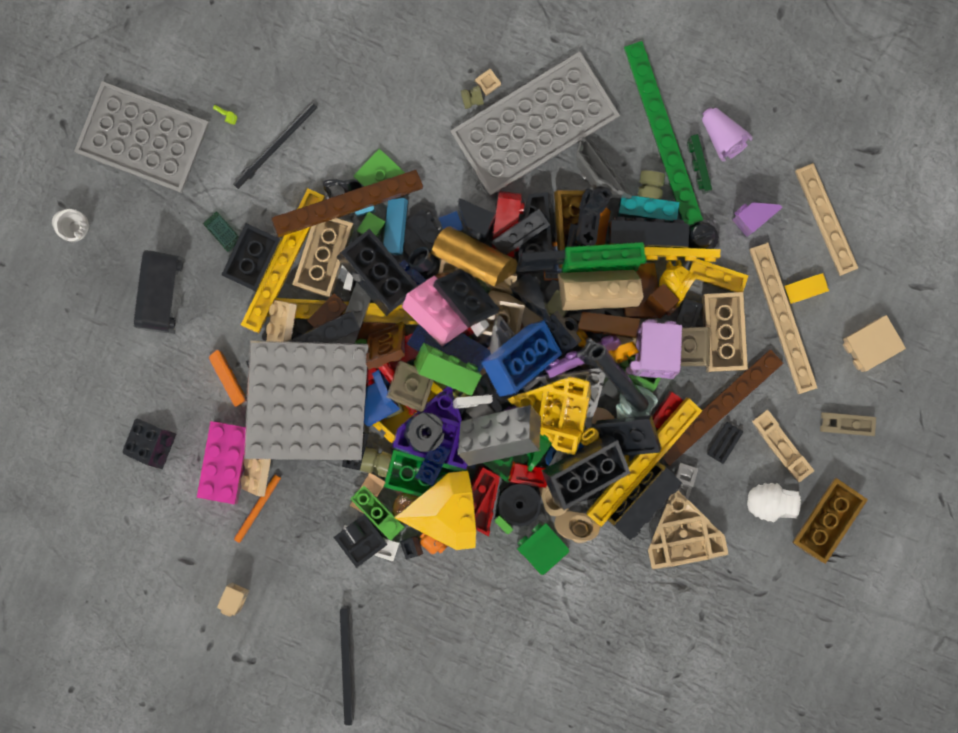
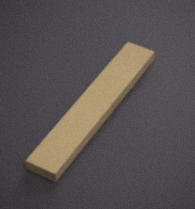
M814 163L796 170V176L839 276L858 269Z

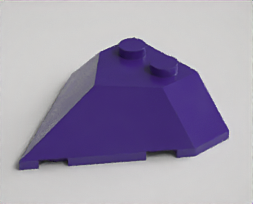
M447 386L425 405L423 412L417 411L414 414L431 413L441 420L444 438L438 448L422 452L413 449L408 444L407 439L404 437V431L410 418L397 429L392 447L404 453L466 469L467 463L458 455L462 419L459 409L453 408V389ZM427 428L421 430L422 437L428 436Z

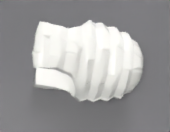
M764 483L763 485L758 484L756 487H753L748 494V510L761 520L765 519L766 521L775 522L778 518H797L801 505L800 491L782 489L778 483Z

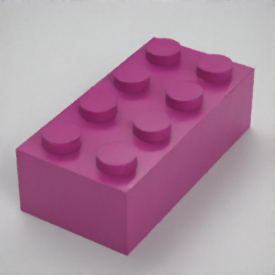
M210 421L197 498L238 504L241 478L245 468L246 427Z

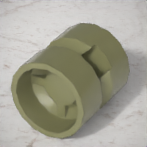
M641 171L639 182L642 186L638 188L637 196L662 200L663 190L661 187L664 185L665 174L656 171Z
M366 447L360 471L367 473L374 471L376 475L386 478L392 454L384 451L378 453L377 449Z

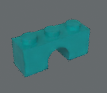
M639 196L620 198L618 216L665 219V223H670L673 220H677L679 202Z

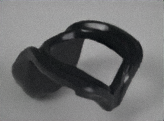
M329 179L323 183L324 190L327 192L326 199L331 198L329 187L334 185L341 186L345 193L362 188L361 183L356 179L344 181Z

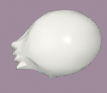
M61 210L52 218V226L57 235L63 240L77 242L88 233V219L77 210Z

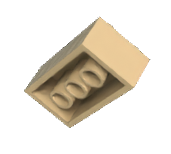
M335 218L311 226L294 278V287L328 298L333 295L342 266L336 257L349 245L355 227L353 223Z
M743 292L704 294L702 296L703 327H710V366H706V372L747 370Z

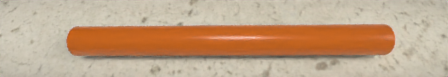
M276 474L273 476L266 487L265 497L259 498L236 534L235 541L238 543L242 541L281 477Z

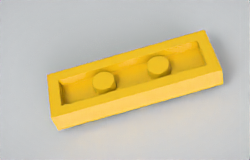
M700 259L692 261L689 272L697 275L696 280L736 293L744 291L749 276Z

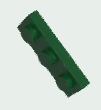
M693 135L688 139L687 149L693 155L694 160L691 163L693 171H697L698 179H696L697 188L702 191V194L710 193L712 186L699 135Z

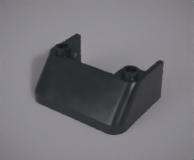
M143 251L134 314L135 328L175 334L173 329H175L176 318L173 317L171 309L175 278L179 271L182 272L184 258L156 251Z

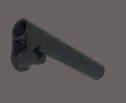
M588 338L586 345L580 352L576 353V356L584 363L600 369L636 411L642 412L646 410L649 405L648 400L603 345Z

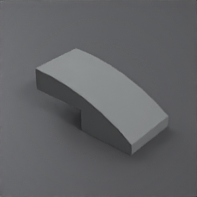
M679 463L675 476L682 482L679 492L688 500L691 489L694 486L698 468Z

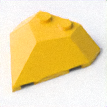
M568 377L507 399L517 408L531 405L541 417L540 434L542 436L545 434L549 437L548 440L556 450L573 455L576 454L584 431L591 397L590 381Z
M468 471L447 473L439 482L429 488L394 518L455 550L476 548L473 494Z

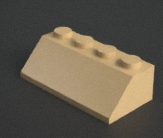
M634 270L558 273L562 310L639 307L643 299L641 279Z

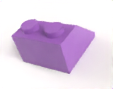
M754 202L748 206L745 203L734 213L736 217L732 220L744 235L748 237L782 207L777 204Z

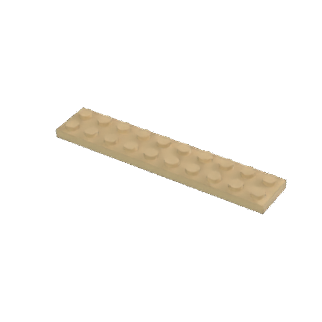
M274 300L269 309L270 320L266 327V341L286 342L291 339L296 304ZM245 459L241 489L256 496L265 497L271 459Z

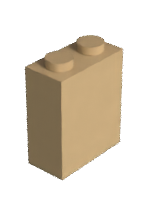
M887 315L843 338L845 350L848 354H852L854 358L853 364L861 372L868 371L906 349Z

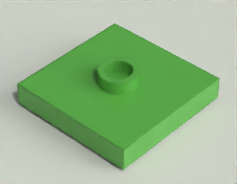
M378 149L353 177L365 187L404 174L405 172L382 150Z

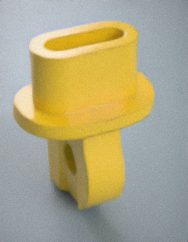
M593 427L584 430L580 440L581 444L587 446L599 438L598 431Z

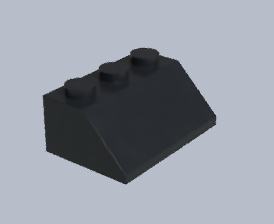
M459 198L458 208L468 234L480 242H486L495 222V213Z

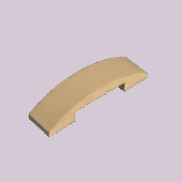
M768 410L752 421L771 450L799 483L814 472L813 468L794 447Z

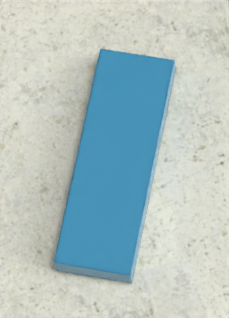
M406 198L388 201L383 245L391 255L403 254L408 205Z

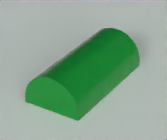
M394 449L384 487L420 497L447 473L468 471V469L458 468Z

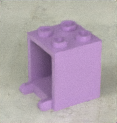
M655 320L643 322L639 327L638 338L636 339L639 353L635 355V361L631 362L630 367H627L626 373L641 377L673 379L680 372L682 325H676V322L672 321L665 322V324L657 323Z

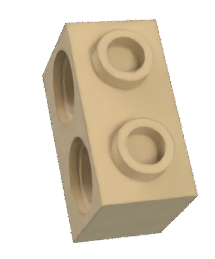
M234 583L226 586L217 608L221 609V613L226 616H235L241 611L250 590Z

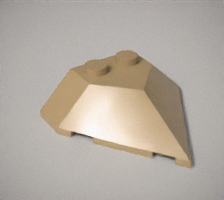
M679 490L672 494L668 499L648 549L651 568H667L729 555L725 535L687 500Z

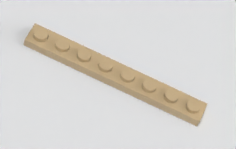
M769 243L751 248L749 251L797 393L801 394L816 389L817 385Z

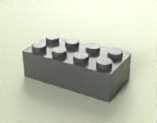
M529 405L461 421L458 455L470 466L539 451L541 417Z

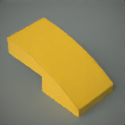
M824 273L785 286L790 304L830 291Z

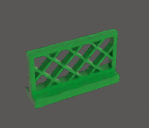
M644 243L566 247V257L561 273L638 271L640 264H645L646 262Z

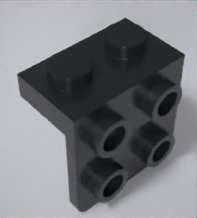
M135 419L122 452L124 455L145 465L163 469L177 434L158 428L141 419Z

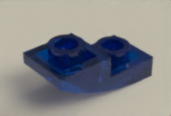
M440 444L435 450L428 451L415 478L433 486L451 448Z

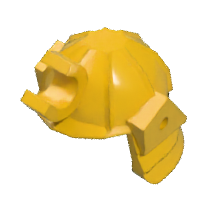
M677 260L675 266L672 265L671 261H668L667 269L659 279V287L665 284L680 300L676 304V308L682 303L687 291L697 278L695 273L689 272L681 266L680 260Z

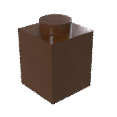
M663 284L647 298L645 303L661 319L665 315L669 317L677 309L675 306L680 300Z

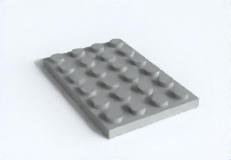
M102 81L74 152L182 193L209 122Z

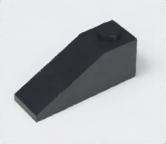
M526 273L510 285V289L514 297L524 303L526 308L549 323L551 322V317L544 292L541 288L542 282L538 277H533Z

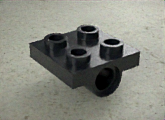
M557 310L550 316L551 322L547 323L545 321L562 353L557 358L560 359L582 340L576 334L578 330L576 321L571 317L563 318Z
M365 514L333 537L356 568L388 545Z

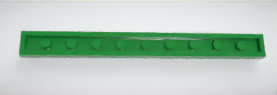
M640 41L625 46L624 51L675 202H679L678 211L681 220H684V223L689 224V226L702 222L703 218L643 42Z

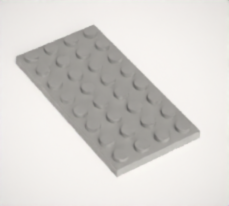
M579 51L452 129L450 133L486 191L492 196L580 142L582 137H588L619 118L620 115Z

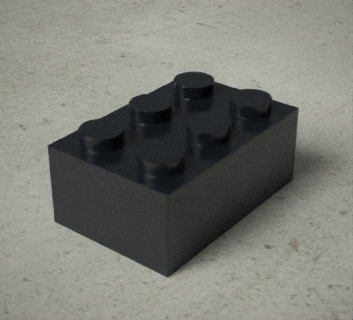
M245 223L221 275L257 292L282 240Z

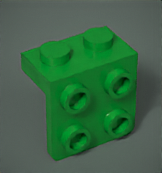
M546 522L543 524L538 523L532 529L533 533L529 537L525 535L517 542L519 546L516 547L540 575L546 574L569 553V548Z

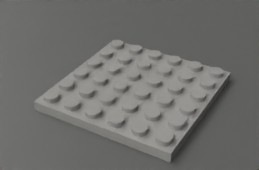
M250 341L244 458L361 460L368 345Z

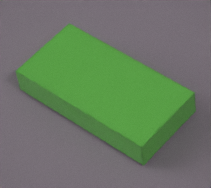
M500 514L495 518V523L506 534H510L513 531V527Z

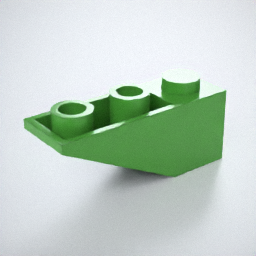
M363 486L350 498L390 541L406 528L405 525H402L401 521L394 518L396 517L395 514L367 487Z

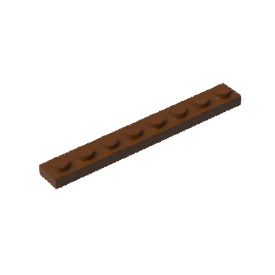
M413 170L272 217L271 219L279 238L423 189V184L417 170Z
M771 349L768 350L702 410L664 454L663 460L669 466L784 363Z

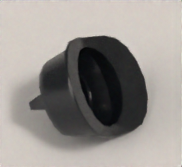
M702 222L689 227L688 248L714 249L718 244V232L711 224Z

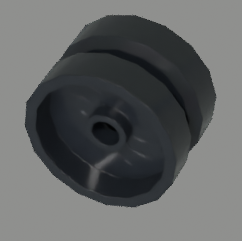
M515 483L503 490L499 497L498 506L500 514L505 521L511 525L525 526L535 521L538 517L541 501L534 488L529 485ZM518 501H522L524 505L523 507L517 508L516 503Z

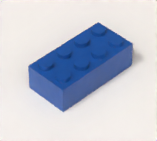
M543 320L528 324L481 363L499 396L516 393L562 353Z

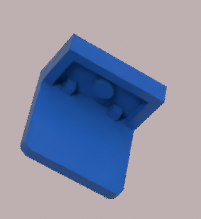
M379 370L372 373L376 383L370 385L365 390L364 424L366 426H371L400 410L398 402L387 398L390 383Z

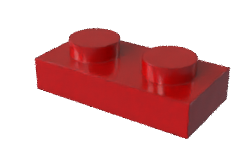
M669 391L652 417L655 428L659 429L684 401L682 398Z
M513 462L509 476L510 482L543 488L547 487L541 471L547 467L535 466L530 472L527 470L528 464Z

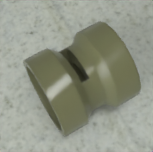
M479 86L473 87L472 90H461L465 109L471 108L472 105L479 106L484 104Z

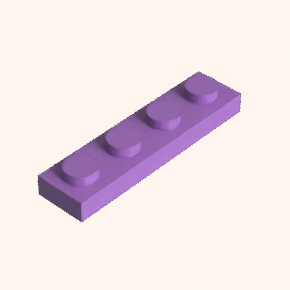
M612 335L602 338V341L598 343L603 345L608 351H613L618 346H621L619 338ZM572 351L566 354L565 358L554 360L545 368V371L551 378L584 362L576 356L577 351Z

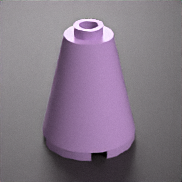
M709 108L703 113V124L721 161H726L725 158L728 156L730 159L735 157L748 146L746 144L748 139L752 141V136L749 132L718 108Z

